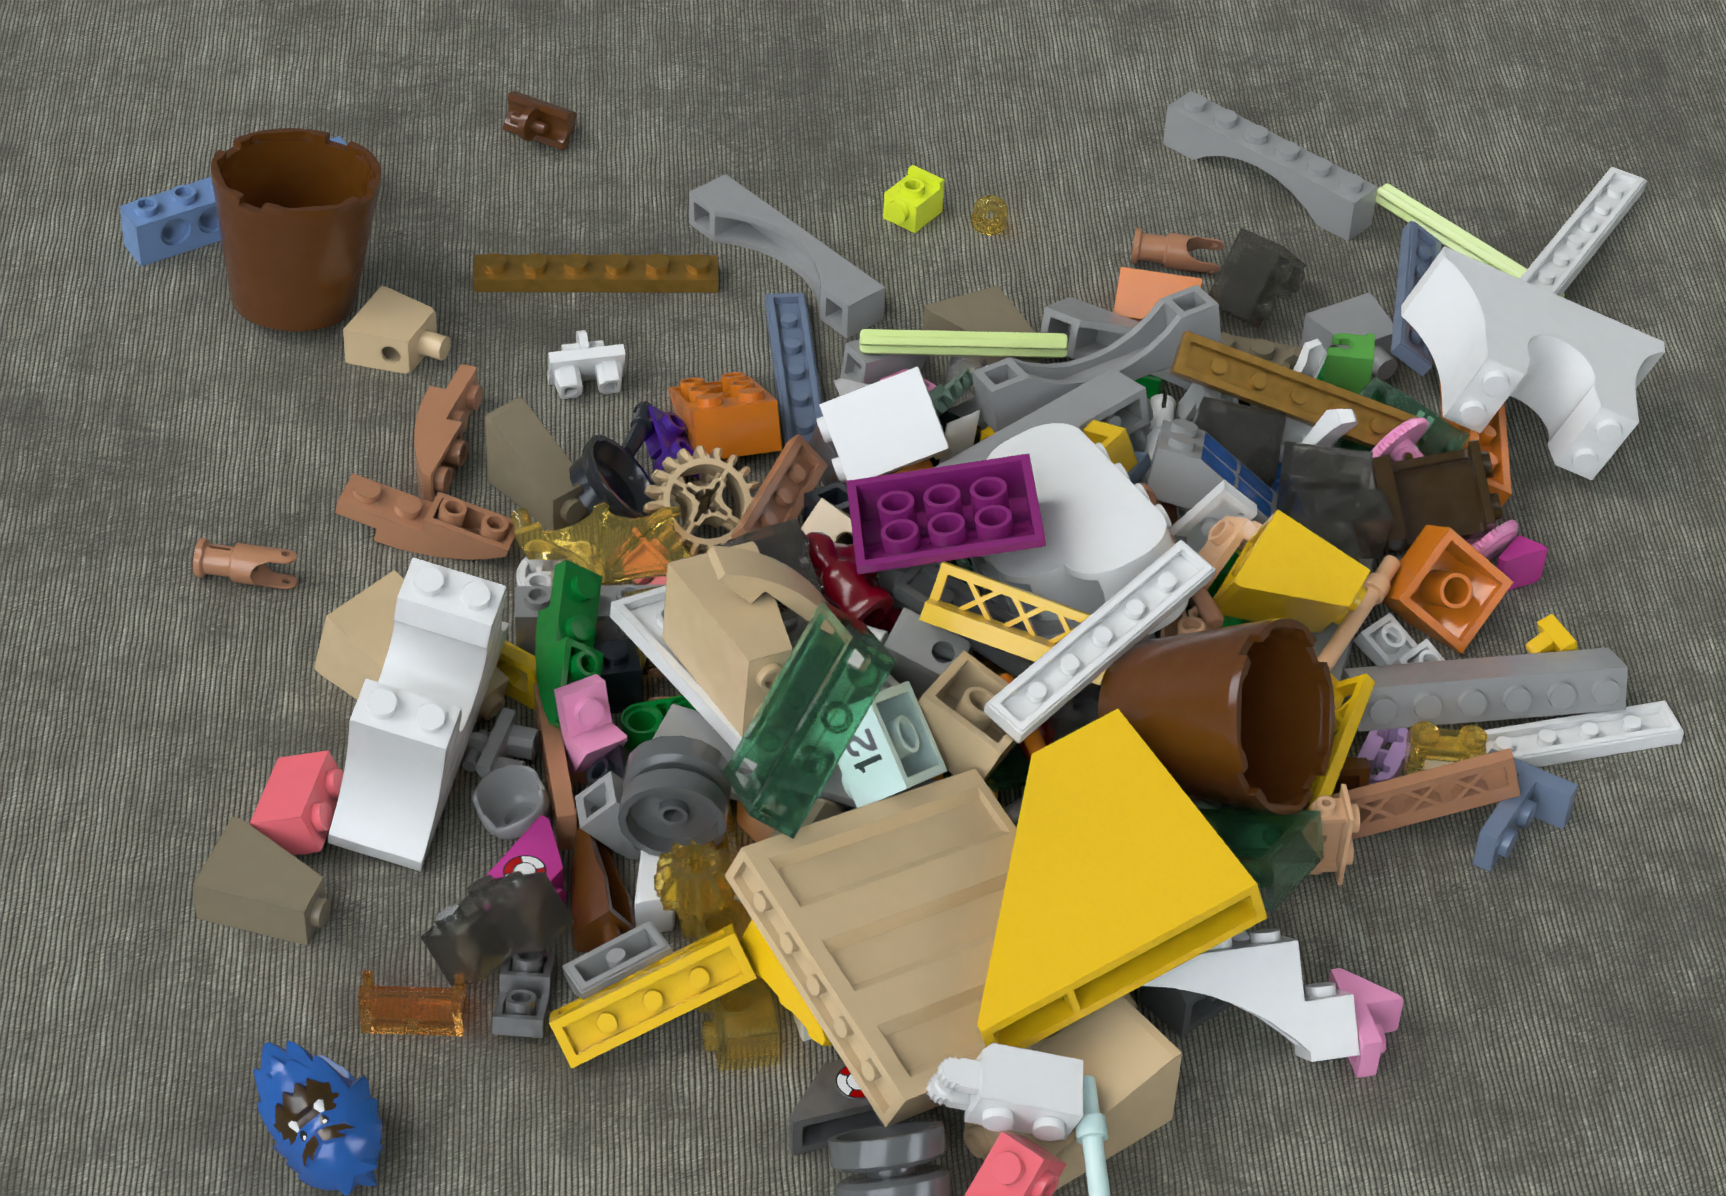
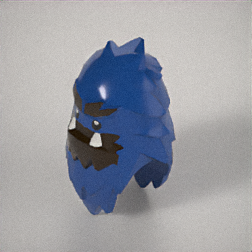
M287 1041L286 1049L271 1042L265 1043L262 1049L261 1069L255 1068L253 1072L261 1101H258V1111L268 1131L276 1141L272 1148L288 1160L286 1165L299 1174L298 1179L308 1186L327 1191L338 1190L344 1196H349L357 1185L375 1186L377 1180L373 1170L378 1166L377 1162L381 1156L380 1151L383 1148L380 1144L382 1120L378 1118V1101L370 1095L369 1082L366 1076L363 1075L355 1079L343 1066L336 1064L324 1055L317 1056L314 1054L312 1056L301 1045L292 1041Z

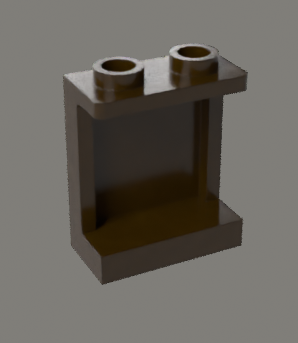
M1478 439L1469 441L1468 447L1465 449L1391 462L1390 455L1372 458V476L1388 554L1407 551L1426 525L1450 527L1464 540L1484 537L1495 529L1496 520L1502 519L1499 496L1497 493L1490 494L1487 478L1493 477L1490 455L1488 451L1481 452Z

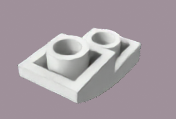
M1388 613L1360 632L1353 640L1377 666L1445 661L1428 639L1417 645L1391 613Z

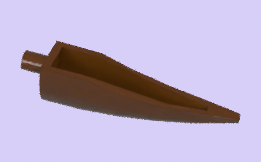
M578 819L572 854L570 882L572 938L575 951L590 952L636 928L632 899L621 881L609 847L580 829Z

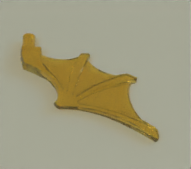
M606 502L595 505L592 513L577 524L551 531L543 530L540 522L532 524L528 510L525 508L517 509L511 513L518 546L528 560H569L603 576L602 585H612L639 578L667 576L668 562L693 556L680 543L675 532L674 519L681 515L679 507H662L650 516L626 518L610 513L608 511L609 505Z

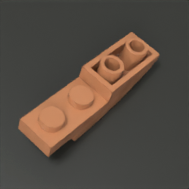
M461 364L446 389L429 386L417 413L414 429L416 479L421 499L432 503L438 492L447 493L454 471L457 466H463L467 457L468 442L463 440V433L466 429L469 415L472 410H478L483 396V388L481 385H478L477 367Z
M352 473L340 495L335 510L336 514L376 528L374 537L376 542L405 551L440 558L463 560L506 557L522 523L438 492L432 503Z

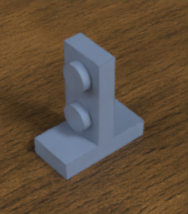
M1491 748L1488 754L1496 752L1497 750ZM1514 758L1520 796L1500 801L1480 830L1473 865L1490 872L1500 856L1508 858L1516 844L1518 829L1520 827L1527 829L1534 817L1564 829L1571 818L1579 785Z

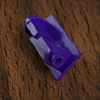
M650 405L648 409L652 418V428L644 442L646 443L650 458L655 460L652 463L654 470L665 471L662 462L667 457L677 459V453L684 448L693 456L694 449L691 447L685 430L687 427L684 421L673 412L668 411L665 413ZM699 473V474H693L692 476H694V477H696V478L699 479V478H700V473Z

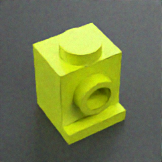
M915 165L908 168V175L884 193L883 219L916 233L943 212L945 179Z

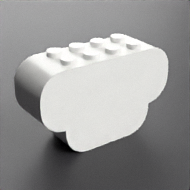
M1050 423L1036 426L1000 444L990 453L986 460L1030 454L1046 546L971 557L970 559L975 572L1093 614L1175 545L1169 532L1172 524L1162 505L1157 504L1154 506L1151 503L1144 487L1140 483L1134 485L1130 481L1121 463L1113 464L1106 449L1100 442L1094 444L1079 428L1073 425ZM980 587L984 595L992 592L989 589ZM999 594L989 599L996 606L1020 615L1011 597ZM1189 599L1150 631L1149 635L1176 620L1185 610ZM1022 602L1026 612L1037 608L1036 606ZM1047 610L1030 617L1045 621L1059 620L1057 614Z

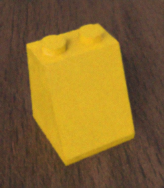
M1277 509L1250 537L1213 597V600L1223 616L1250 621L1290 618L1301 622L1311 632L1321 633L1332 622L1339 625L1349 610L1354 612L1360 605L1368 591L1363 586V583L1371 570Z

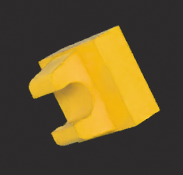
M1553 614L1537 621L1539 635L1530 640L1525 646L1530 654L1578 650L1577 641Z

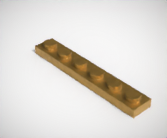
M539 253L528 255L475 254L473 286L474 292L718 293V255H664L659 253L651 255H623L619 253L610 255H583L580 253L569 255H542Z
M1187 330L1182 333L1169 374L1312 427L1316 425L1326 410L1353 409L1358 425L1341 437L1372 449L1397 426L1411 418L1418 417ZM1411 453L1405 456V460L1413 458Z

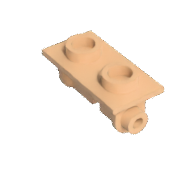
M1341 784L1339 798L1320 796L1311 804L1307 826L1308 836L1305 837L1303 849L1310 857L1306 871L1311 875L1334 872L1337 885L1343 884L1346 865L1353 864L1354 848L1351 837L1352 833H1358L1360 828L1359 807L1357 804H1351L1346 784Z

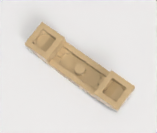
M713 546L707 551L719 582L751 604L763 592L769 593L804 618V624L815 649L838 665L841 664L849 650L848 644L828 602L810 581L786 564L758 552L728 546Z

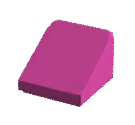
M1521 535L1513 539L1498 557L1496 566L1513 581L1508 591L1532 584L1542 577L1548 551L1547 547Z

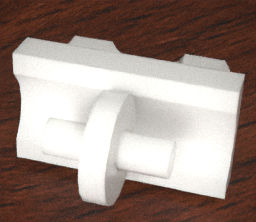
M586 330L576 331V343L561 345V351L548 352V384H555L561 399L577 398L582 395V381L597 380L600 393H619L621 391L626 355L624 345L604 346L603 340L588 342Z

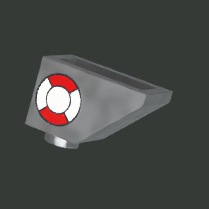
M842 1059L825 1063L790 1114L789 1149L792 1156L828 1147L827 1139L831 1136L883 1124Z

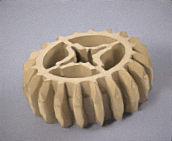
M700 445L694 449L692 458L690 453L684 448L677 453L678 462L671 457H667L662 462L665 471L656 469L652 473L651 478L657 485H648L644 493L656 501L646 503L643 506V511L648 514L657 515V517L647 523V527L649 530L662 529L663 533L656 539L661 545L668 539L674 544L669 550L670 556L675 557L681 549L686 550L685 558L696 556L698 553H707L713 546L731 547L739 545L731 537V534L754 498L750 494L755 492L760 485L757 481L745 482L744 478L751 472L750 467L745 466L739 472L733 467L737 462V455L732 454L723 462L721 461V448L715 447L709 458H707L704 446ZM691 473H704L714 476L706 486H696L690 482L684 484L678 480L680 477ZM725 485L734 497L736 517L731 514L732 509L722 499ZM712 490L713 493L708 499V511L705 514L702 513L694 521L699 511V500L702 497L705 498ZM670 494L676 497L675 502L685 512V519L681 526L672 514ZM703 524L711 525L717 529L721 526L729 531L726 535L712 539L693 535L696 529Z

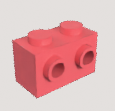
M329 750L279 757L249 823L292 855H307L321 852L328 836L344 774L338 768Z
M1002 1131L964 1196H1052L1058 1186L1059 1177L1067 1164L1027 1137Z

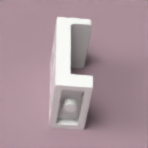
M919 367L819 404L823 416L817 418L816 421L825 443L830 441L834 443L838 457L831 460L838 480L842 483L849 480L888 475L932 457L938 460L952 454Z

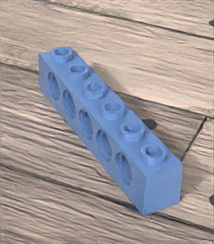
M340 136L330 138L331 141L347 146V143ZM211 176L187 185L176 186L171 190L149 197H141L133 202L119 206L124 246L140 266L221 241Z

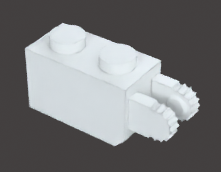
M992 1043L982 1050L976 1060L957 1059L956 1057L944 1059L937 1068V1075L934 1074L930 1078L926 1087L928 1090L927 1095L930 1096V1100L932 1099L934 1103H939L940 1106L945 1104L946 1107L965 1110L964 1122L982 1125L990 1131L1002 1132L1011 1130L1033 1134L1035 1138L1043 1141L1066 1140L1083 1117V1060Z

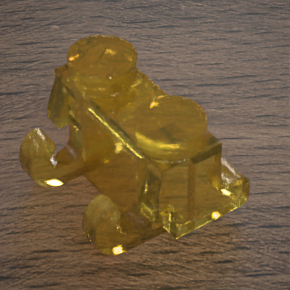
M1421 721L1414 726H1410L1406 736L1407 747L1404 755L1405 775L1424 771L1425 760L1458 762L1487 754V733L1481 727L1475 725H1467L1462 727L1461 730L1439 729L1431 722Z

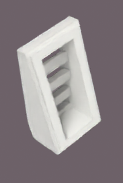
M641 850L635 895L636 927L651 920L659 932L673 931V927H675V894L666 860Z

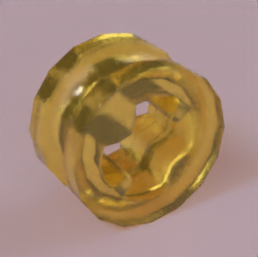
M986 195L977 199L971 216L973 228L977 232L989 236L1002 232L1006 227L1009 210L1006 202L993 195ZM987 212L995 213L992 219L984 217Z

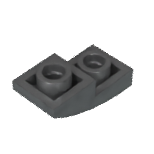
M521 948L516 951L506 950L499 975V994L492 1016V1035L543 1038L552 993L556 954L542 953L535 948Z

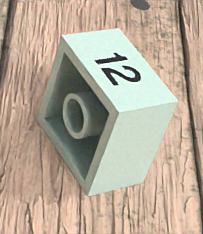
M909 681L873 693L818 717L823 727L822 736L824 743L829 751L834 753L841 769L844 790L854 800L857 808L877 802L947 772Z

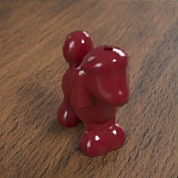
M810 532L805 535L800 541L799 554L801 560L809 567L808 581L822 594L833 613L835 612V614L841 617L844 630L856 636L862 626L866 625L888 631L889 637L903 608L893 606L894 601L890 592L880 586L877 579L879 571L857 574L854 545L834 543L832 538L823 532Z

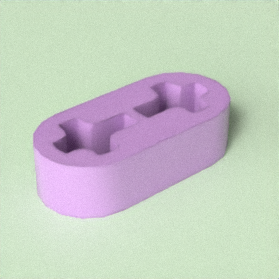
M1406 728L1373 730L1369 732L1357 757L1367 758L1370 766L1369 785L1400 776L1408 759L1411 735ZM1387 742L1392 743L1389 751L1382 749V746H1385ZM1375 767L1382 768V771L1377 776L1372 775Z

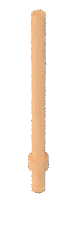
M1386 556L1375 573L1368 574L1363 583V586L1368 589L1364 599L1354 612L1349 610L1318 656V661L1328 663L1330 672L1374 605L1382 603L1390 591V581L1400 568V562L1396 557Z

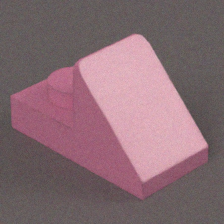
M595 674L554 689L570 774L575 775L587 770L597 759L605 756L616 746L621 745L624 747L628 741L627 735L612 723L606 684L599 675Z
M1342 968L1331 969L1329 982H1334L1336 989L1354 995L1360 1055L1350 1056L1348 1059L1357 1078L1376 1075L1380 1054L1386 1050L1385 1033L1398 1029L1404 1000L1399 994Z

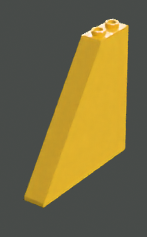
M1119 709L1106 714L1031 755L977 1021V1027L985 1048L992 1043L1026 1049L1267 919L1256 881Z

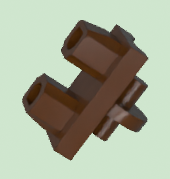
M516 91L508 93L507 100L509 106L503 130L517 134L520 139L526 141L534 140L560 150L568 148L570 135L575 131L576 112Z

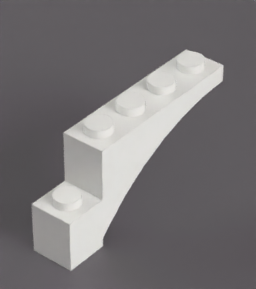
M1280 929L1251 931L1250 940L1232 942V938L1142 985L1176 988L1206 994L1229 1002L1256 1016L1282 1034L1295 1046V1055L1310 1062L1360 1055L1354 995L1336 989L1334 982L1305 985L1304 993L1298 940L1281 935Z

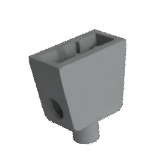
M1370 292L1305 314L1301 347H1303L1304 343L1318 338L1326 351L1328 347L1349 349L1350 347L1347 345L1332 344V336L1337 333L1358 335L1373 333L1375 334L1372 373L1380 380L1388 379L1395 373L1398 364L1395 360V355L1391 353L1393 322Z
M903 608L884 644L882 667L899 684L909 681L916 698H921L963 650L971 655L972 644L951 631L919 620V614Z

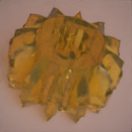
M692 837L688 846H682L673 842L669 853L660 854L656 875H654V890L656 891V896L660 897L663 910H676L679 920L689 914L695 915L699 922H701L704 914L709 913L720 917L724 907L732 906L735 892L724 876L733 863L729 849L717 850L713 840L705 845H699Z

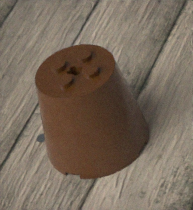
M278 128L249 133L233 139V147L227 151L218 150L211 163V179L230 298L235 310L255 324L282 331L318 330L335 325L347 318L355 307L381 185V167L376 157L365 147L354 141L349 142L346 146L331 141L330 133L301 128Z
M1273 618L1136 643L1106 669L1099 693L1098 719L1119 709L1188 797L1269 814L1288 815L1301 810L1313 798L1310 787L1316 775L1324 776L1326 773L1334 738L1335 703L1328 663L1318 662L1313 649L1317 641L1316 637L1304 624L1297 620Z

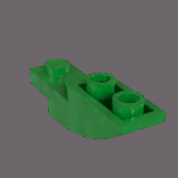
M564 560L555 565L550 606L538 611L535 658L539 695L549 724L561 729L554 689L595 674L601 677L604 653L593 649L603 576L569 560Z

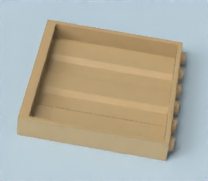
M976 768L744 846L724 875L885 1128L940 1106L939 1103H934L932 1099L930 1100L926 1087L930 1078L934 1074L937 1075V1068L944 1059L956 1057L957 1059L976 1060L982 1050L985 1049L977 1027V1021L1017 826L1013 824L996 799L992 789L987 786ZM1130 992L1123 997L1137 1009L1138 1005L1130 995ZM1057 1032L1027 1047L1026 1049L1035 1051L1047 1040H1049L1052 1036H1054Z

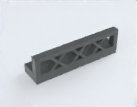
M932 564L909 567L894 583L891 596L921 615L925 602L930 598L939 568ZM948 576L940 600L960 607L975 600L971 589L953 577ZM984 601L992 619L1005 623L1014 618L990 601ZM978 605L967 609L983 615ZM1022 622L1012 625L1013 627L1027 631L1025 625ZM959 635L972 644V649L1016 678L1034 663V661Z

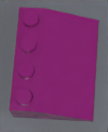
M1029 453L846 481L857 574L1046 546Z

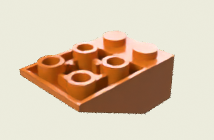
M725 373L721 375V380L705 382V379L700 377L686 378L679 381L680 386L668 387L675 413L686 424L687 429L685 431L693 449L702 445L706 450V454L708 453L710 456L715 447L721 448V459L729 458L732 454L739 457L782 451L778 401L750 376L746 377V373Z

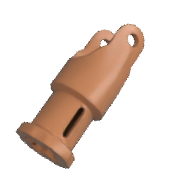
M1136 228L1131 263L1137 264L1141 260L1162 263L1164 268L1217 274L1221 271L1219 265L1198 261L1189 252L1201 248L1221 250L1224 248V243L1217 239L1169 232L1167 236L1143 233L1142 228Z
M199 538L193 557V574L204 578L206 574L230 577L231 581L235 583L291 589L298 584L296 577L276 573L264 563L290 564L297 560V554L292 550L237 543L235 547L212 544L207 538Z

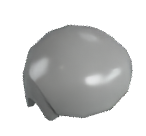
M519 764L498 767L481 778L472 796L474 806L484 828L492 836H497L503 840L520 838L540 815L546 817L550 806L548 793L537 772L531 767Z

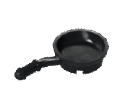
M648 401L639 402L633 410L635 415L630 424L631 430L622 445L604 435H593L584 446L582 456L569 468L573 487L580 482L584 490L578 496L583 505L596 520L614 532L621 527V533H627L637 524H647L650 520L657 517L656 514H648L643 511V506L646 503L656 501L644 493L648 485L654 484L634 458L652 428V418L648 409L651 404Z

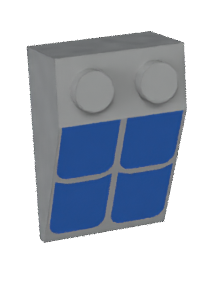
M1174 419L1173 422L1163 420L1146 484L1155 493L1157 500L1192 509L1219 483L1226 480L1257 504V515L1251 521H1257L1263 525L1277 508L1278 494L1206 431L1199 430L1198 426L1193 422L1183 419Z

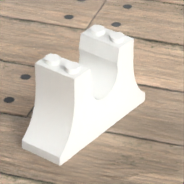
M1445 246L1401 305V316L1420 335L1436 364L1441 383L1443 418L1481 433L1509 396L1514 397L1534 410L1546 425L1549 434L1547 445L1554 464L1589 480L1594 479L1639 423L1636 388L1665 353L1664 341Z
M414 557L412 558L397 597L393 619V633L379 681L365 679L350 718L347 756L340 793L328 834L329 844L421 872L508 635L509 623L502 621L506 592L505 585Z

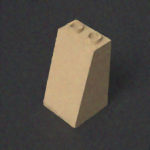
M753 541L731 546L759 553L758 547ZM707 553L668 562L662 635L664 642L742 738L784 727L793 649L776 599L765 591L752 604L718 581Z
M395 570L326 615L314 669L357 700L365 679L379 681L393 633V619L397 597L404 578ZM495 667L475 723L482 718L485 720L492 719L505 705L504 695L509 678L497 667Z
M1123 996L1061 1029L1035 1050L1083 1060V1076L1090 1075L1095 1077L1099 1110L1101 1114L1106 1116L1108 1139L1104 1142L1106 1160L1172 1120L1182 1052ZM965 1122L963 1137L970 1152L975 1157H982L985 1160L1001 1132L990 1131L982 1125ZM1075 1128L1066 1140L1055 1141L1039 1140L1033 1134L1011 1130L1003 1131L1027 1137L1067 1164L1059 1177L1056 1190L1086 1172L1083 1145L1079 1144L1076 1140Z

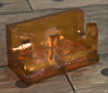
M373 970L362 971L363 986H359L358 992L361 1033L463 1036L468 998L465 973H454L455 988L378 986L375 985Z

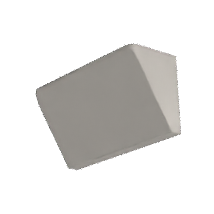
M650 920L564 964L562 968L572 992L584 1000L673 952L670 945Z

